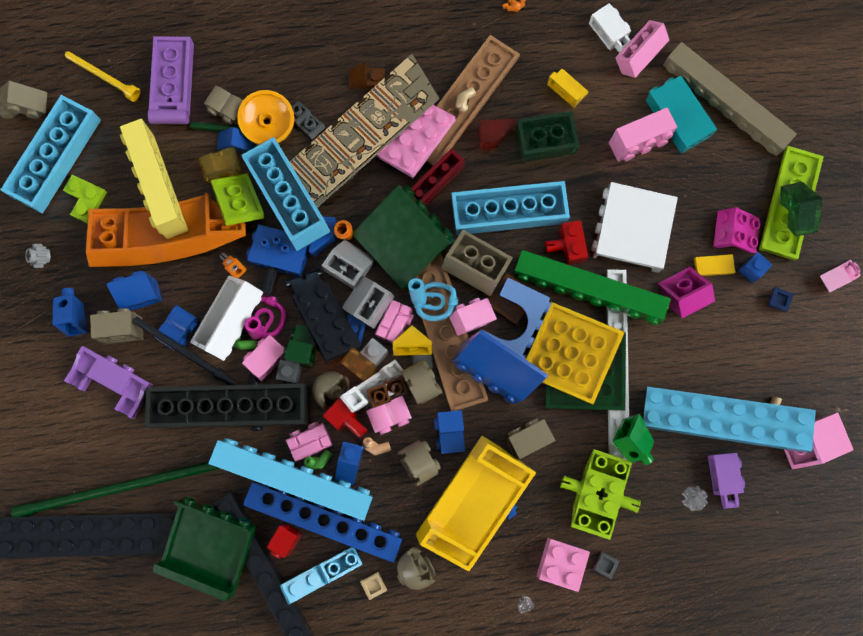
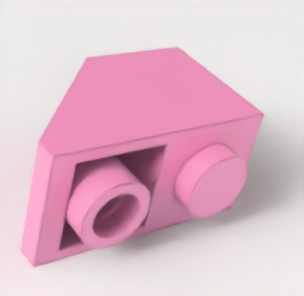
M849 260L820 277L828 291L832 292L861 275L859 273V266L855 262L853 263L852 260Z

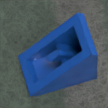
M232 127L219 132L217 151L246 153L255 148V143L248 140L238 128Z

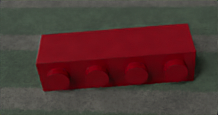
M451 148L411 188L415 193L414 197L417 200L423 201L427 206L464 169L465 159Z

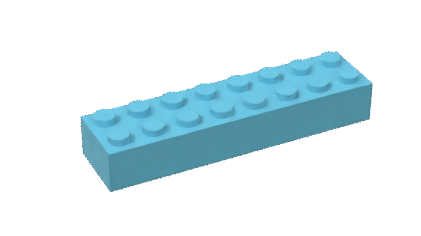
M647 387L643 421L648 429L809 453L812 451L816 410Z
M224 438V441H217L208 464L357 519L365 520L373 498L369 494L370 490L358 486V489L351 488V483L341 479L339 483L332 481V476L325 473H320V476L313 474L314 470L305 466H301V469L294 467L295 463L286 459H282V461L275 460L276 456L267 452H263V454L256 453V448L248 445L240 447L238 446L239 442L229 438Z

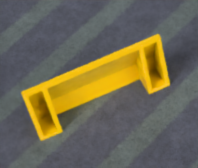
M481 436L417 531L416 536L419 544L461 568L470 571L536 472L497 444Z

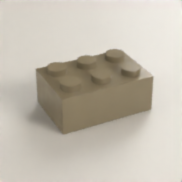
M462 230L447 253L441 269L491 296L513 257Z

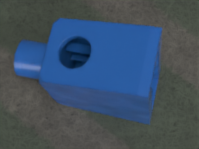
M73 288L62 289V296L53 299V326L68 337L87 333L84 305L74 296Z

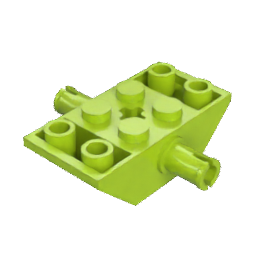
M593 449L580 481L565 475L562 477V481L569 484L561 482L560 488L577 492L573 505L571 527L610 540L619 508L622 507L635 513L639 511V507L632 504L640 506L641 501L624 496L625 486L632 465L631 462ZM602 490L603 497L599 499V495L596 492Z

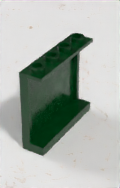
M398 185L352 234L401 289H407L409 281L416 278L455 240L452 238L453 234L439 224L440 220L438 217L426 210V204L414 197L415 193L409 186Z
M190 497L174 501V505L178 506L162 560L154 565L153 572L226 602L235 595L256 526L250 524L248 519H237L232 517V514L229 512L216 511L213 509V506L198 504L195 502V499Z

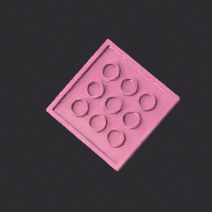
M432 105L375 157L414 178L456 121L455 116Z

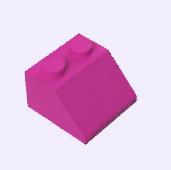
M691 267L658 283L662 294L665 297L671 298L669 306L681 318L715 302L712 283Z

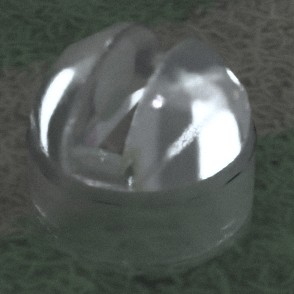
M522 596L523 600H520V598L517 600V608L521 614L531 611L535 606L528 596Z

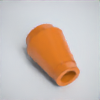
M341 220L335 224L334 234L336 237L351 240L354 237L352 226L348 221Z

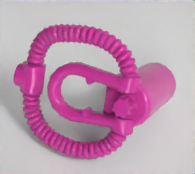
M261 296V302L263 301L280 310L281 319L278 327L273 332L266 333L274 320V315L271 310L262 308L255 313L254 317L248 318L244 325L252 339L267 338L269 335L275 337L282 331L287 313L284 306L277 302V298L274 296L268 298ZM265 312L270 315V319L266 322L265 326H262L258 317L261 313Z

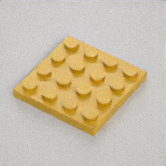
M551 302L552 304L526 360L548 374L542 383L593 405L625 332Z

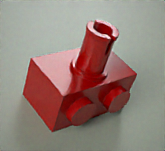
M581 220L562 223L559 229L561 239L545 241L546 253L563 250L567 265L585 262L588 258V252Z

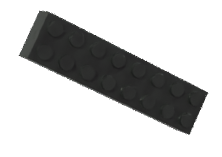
M304 383L146 387L145 428L309 425V386Z

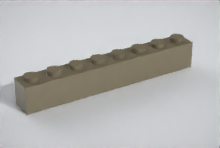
M683 42L675 48L663 64L668 72L673 73L677 77L682 76L686 84L697 95L702 96L712 107L722 112L724 117L737 124L739 129L747 132L754 141L762 144L769 153L777 156L797 135V133Z

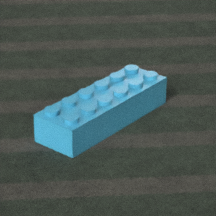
M60 95L0 190L11 198L43 214L101 119L92 110Z
M274 137L241 155L297 251L330 233L325 220Z
M565 181L453 192L451 194L455 235H460L462 230L473 234L560 225L567 223L570 218Z

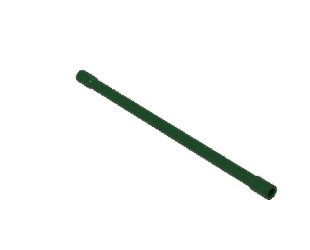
M209 462L200 463L34 503L29 502L12 506L11 515L13 518L31 515L43 510L221 468L208 464Z

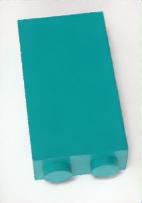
M682 76L675 79L672 77L663 86H656L649 91L645 101L653 113L668 108L677 125L671 139L681 154L710 138L717 131L716 126Z

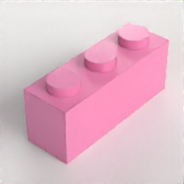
M649 20L616 56V61L623 75L636 78L666 45L669 37L664 23Z

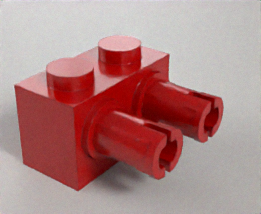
M340 398L323 415L337 430L342 431L344 428H348L358 438H361L368 431L356 419L357 414L355 412L352 413Z

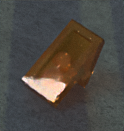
M354 347L351 348L341 361L362 382L372 377L378 371L376 365Z

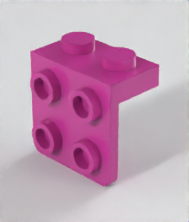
M737 207L719 210L713 246L716 248L735 246L749 253H756L760 219Z

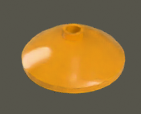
M270 90L256 91L242 101L238 110L239 127L244 136L255 144L260 145L273 137L277 143H280L289 136L293 129V109L288 100L277 92ZM269 119L270 123L264 124V120Z

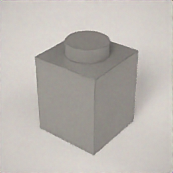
M372 338L360 354L377 368L388 355V350Z

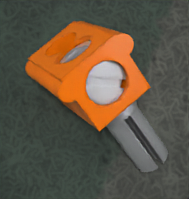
M221 253L226 258L224 259L220 255V258L224 261L222 264L233 277L239 278L246 272L247 269L237 258H233L231 255L228 257L225 253Z

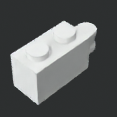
M610 3L592 14L589 21L590 26L609 50L616 48L620 53L631 41L629 39L631 30L628 23L622 20L617 9L613 8Z

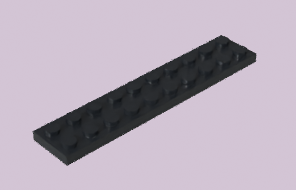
M176 513L0 517V558L164 554Z

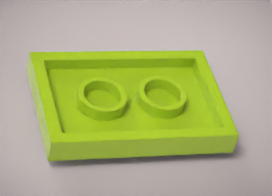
M248 173L211 180V186L226 226L264 218V212Z

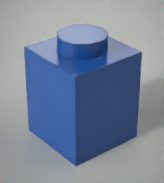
M757 252L749 257L738 271L753 283L760 279L773 264Z

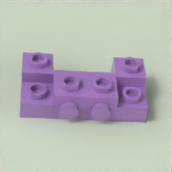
M82 346L64 381L78 387L77 389L81 391H86L92 379L122 395L114 409L128 415L127 417L135 419L145 403L143 400L146 397V387H152L153 384L133 373L135 369L126 364L123 366L118 365L117 359L109 355L103 357Z

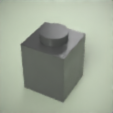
M280 360L276 379L284 383L299 384L303 367L298 363Z

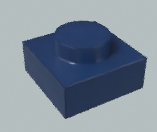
M774 287L767 306L787 312L793 293Z

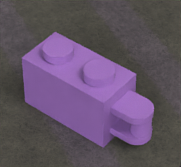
M737 453L709 455L708 461L714 495H720L721 504L724 509L739 507L738 493H744L743 488H745V481L740 472L742 467L740 457ZM731 494L732 500H728L727 495Z

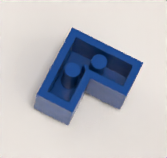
M462 410L437 413V418H434L435 431L439 430V438L436 439L437 450H441V454L465 452Z

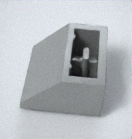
M344 239L330 252L322 264V268L326 273L354 290L361 277L367 275L376 260Z
M362 276L342 309L370 327L375 328L395 296L377 283Z

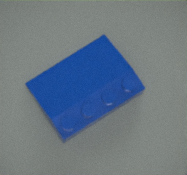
M482 330L463 342L451 361L458 370L467 372L473 380L485 384L491 392L499 393L510 404L522 402L548 376V374Z

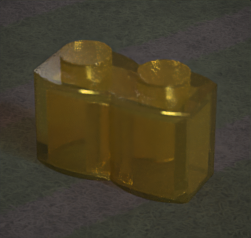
M234 147L208 154L198 159L207 183H211V180L236 176L243 173L238 153Z

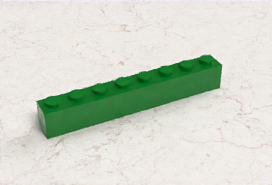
M524 250L521 252L514 273V277H517L519 281H530L535 283L537 287H548L558 294L566 293L572 295V298L581 301L584 299L590 301L594 306L600 307L602 305L608 307L612 312H623L630 318L644 319L651 325L662 324L671 298Z

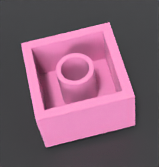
M547 537L536 577L540 580L579 592L590 552Z

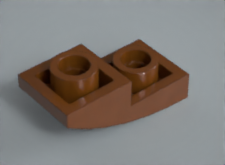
M401 374L366 389L372 408L387 404L392 399L408 394Z

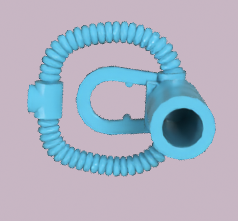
M414 278L408 283L411 301L415 305L416 312L427 321L444 320L452 314L454 307L458 306L456 290L451 285L439 282H430L424 285L423 281L418 278ZM436 287L450 291L451 296L449 297L448 309L443 315L429 316L421 310V308L438 311L446 303L445 297L442 294L425 292L426 289ZM427 297H431V299L438 297L442 300L438 306L426 304Z

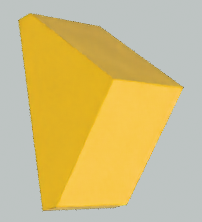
M411 326L393 341V356L432 355V341L414 326Z

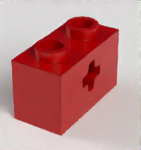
M287 523L280 525L267 546L271 550L270 554L279 559L289 556L303 533Z

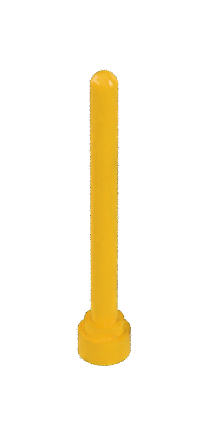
M69 51L65 53L67 59L121 90L130 101L135 102L139 98L141 90L136 86L125 85Z

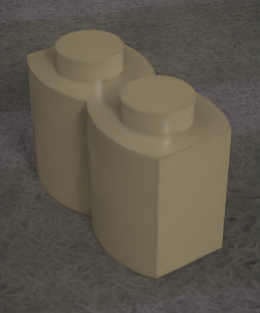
M215 85L204 102L207 108L206 111L214 117L217 115L223 117L222 120L228 125H239L237 116L243 100Z

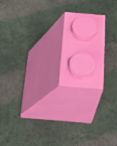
M834 413L815 419L811 452L785 450L791 468L797 469L826 463L853 451V447L839 413Z

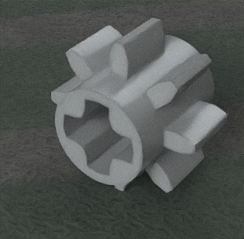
M32 244V248L27 249L25 254L27 263L33 265L34 268H43L44 264L50 262V251L42 244Z

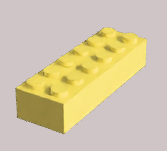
M142 118L120 126L122 131L120 138L123 144L127 145L126 155L129 161L133 162L134 166L131 169L134 176L139 179L140 183L137 186L140 193L145 196L143 203L146 210L151 213V217H149L151 225L157 229L159 234H163L167 239L188 232V227L153 133Z

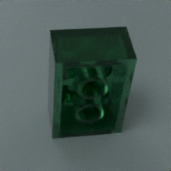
M572 111L517 119L515 131L521 162L576 154L579 148V141Z

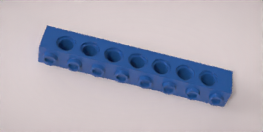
M252 482L243 504L251 509L393 563L403 539L399 537L400 533L394 530L383 531L380 525L373 522L367 525L355 517H346L343 515L344 513L333 509L332 511L325 509V506L317 503L312 504L307 502L306 499L291 496L287 492L270 488L259 482ZM267 493H270L273 496V502L271 504H267L264 501V497ZM285 500H289L292 503L290 511L283 509L282 505ZM303 507L310 509L311 514L309 518L302 517L301 510ZM322 514H326L329 517L328 525L320 523L319 518ZM340 521L348 524L347 532L343 533L338 530V523ZM360 528L365 529L367 532V537L363 540L356 536V531ZM383 536L386 539V544L382 547L375 544V537Z

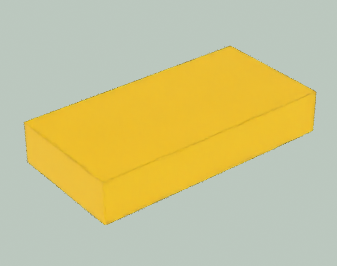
M733 254L694 258L695 271L702 276L735 273Z

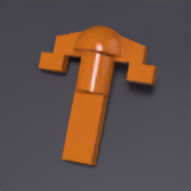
M508 0L510 6L506 3L503 4V8H506L508 11L518 12L525 6L526 1Z

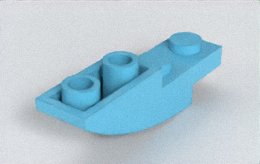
M351 547L279 586L287 603L291 604L363 564L356 549Z

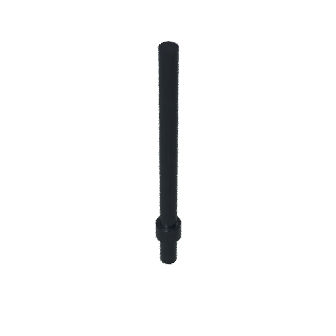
M138 316L134 319L133 323L211 373L212 377L216 380H221L228 385H235L237 383L236 380L225 374L223 369L220 367L217 369Z

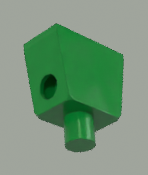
M637 414L622 419L612 442L629 462L633 463L641 460L643 465H649L654 460L650 454L654 440L641 415Z

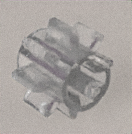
M699 486L688 487L682 493L685 498L682 500V503L691 512L694 510L701 511L708 504L705 500L708 495Z

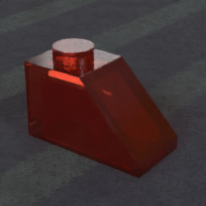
M516 118L479 121V148L493 150L499 147L514 130Z

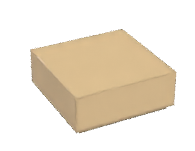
M379 572L360 581L369 600L387 591Z

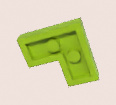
M71 175L63 189L65 193L78 199L70 215L87 224L89 209H98L107 194V191L74 175Z

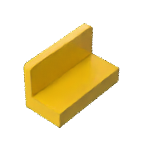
M561 69L558 73L554 72L549 77L547 85L573 108L588 94V90L564 69Z

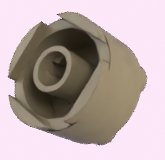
M425 359L401 371L418 406L443 393Z
M416 440L397 452L398 456L401 454L403 456L400 461L410 479L415 478L417 480L414 483L417 487L438 475V470L441 469L438 461L430 456L429 452L431 449L427 442H421L420 440Z

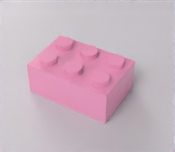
M665 108L617 128L609 141V145L618 162L622 160L629 161L638 153L645 154L652 147H662L667 144L668 139L673 136L677 125L668 108Z

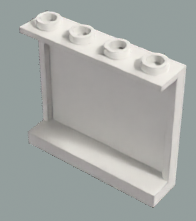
M611 182L608 188L605 187L602 198L605 199V202L599 210L601 221L597 223L595 234L598 235L597 240L593 241L591 251L594 252L593 258L597 256L650 267L652 272L659 273L664 269L678 197Z

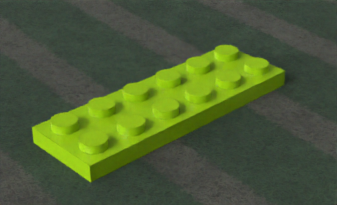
M791 146L785 148L759 250L790 260H798L824 156Z

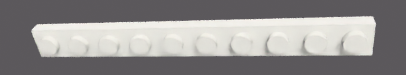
M626 270L606 271L607 278L627 284ZM606 307L607 325L626 332V411L608 410V447L610 455L627 460L612 442L622 419L629 417L627 314L623 312L615 313Z

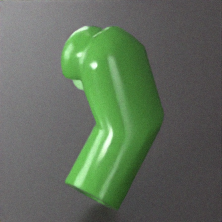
M239 337L232 347L240 350H255L257 348V341H240Z
M325 449L320 457H306L304 465L313 470L322 469L333 454Z

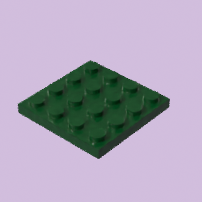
M626 332L593 405L546 385V409L626 411Z

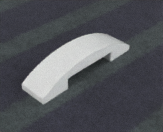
M393 360L378 373L341 395L340 398L350 411L354 413L370 403L366 389L400 375L403 369L396 360Z

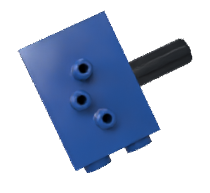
M258 224L257 230L253 231L252 247L248 248L246 258H248V262L251 265L267 269L261 291L263 295L270 296L278 272L296 277L301 276L302 278L310 244L297 251L285 231Z

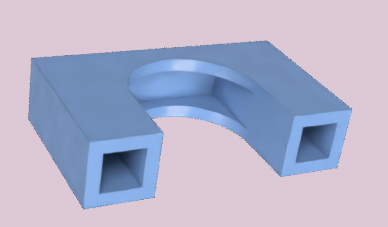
M507 278L500 296L520 305L524 309L528 319L526 330L521 336L513 340H504L491 333L484 332L525 359L526 355L523 353L526 347H531L535 339L532 335L535 330L539 331L543 320L540 318L543 312L547 314L552 303L549 302L550 297Z

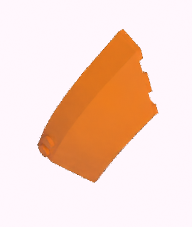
M206 192L205 195L178 202L189 231L169 239L163 234H159L156 228H153L149 220L151 213L145 207L89 209L86 241L89 267L135 266L190 257L246 236L245 222L226 226L218 202L211 199V196Z

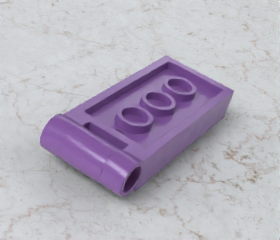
M153 36L148 110L150 124L189 123L194 43L191 37Z

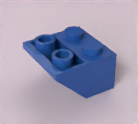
M137 271L132 273V276L126 278L117 277L113 279V282L107 283V287L119 309L126 308L129 311L162 302L157 280L146 272Z

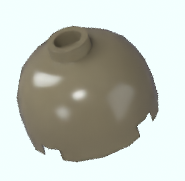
M335 371L322 373L313 380V400L319 407L327 411L341 397L345 388L349 389V379Z
M416 547L409 549L400 557L397 564V577L402 585L413 590H422L435 582L433 577L436 575L427 556L423 559L419 554L421 550Z

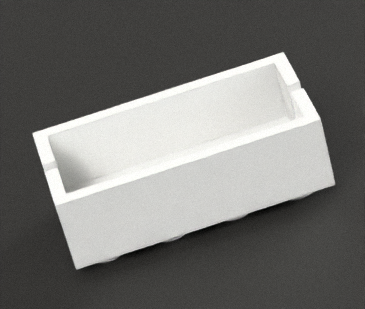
M228 276L190 343L225 360L230 355L233 344L241 336L246 320L251 317L253 309L261 301L263 292L244 280Z

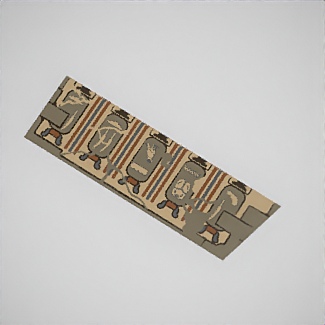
M413 54L406 58L290 161L291 166L316 207H319L439 100Z

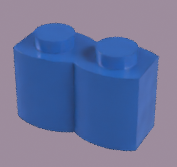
M176 305L159 328V331L185 347L188 342V335L194 333L198 328L199 319Z

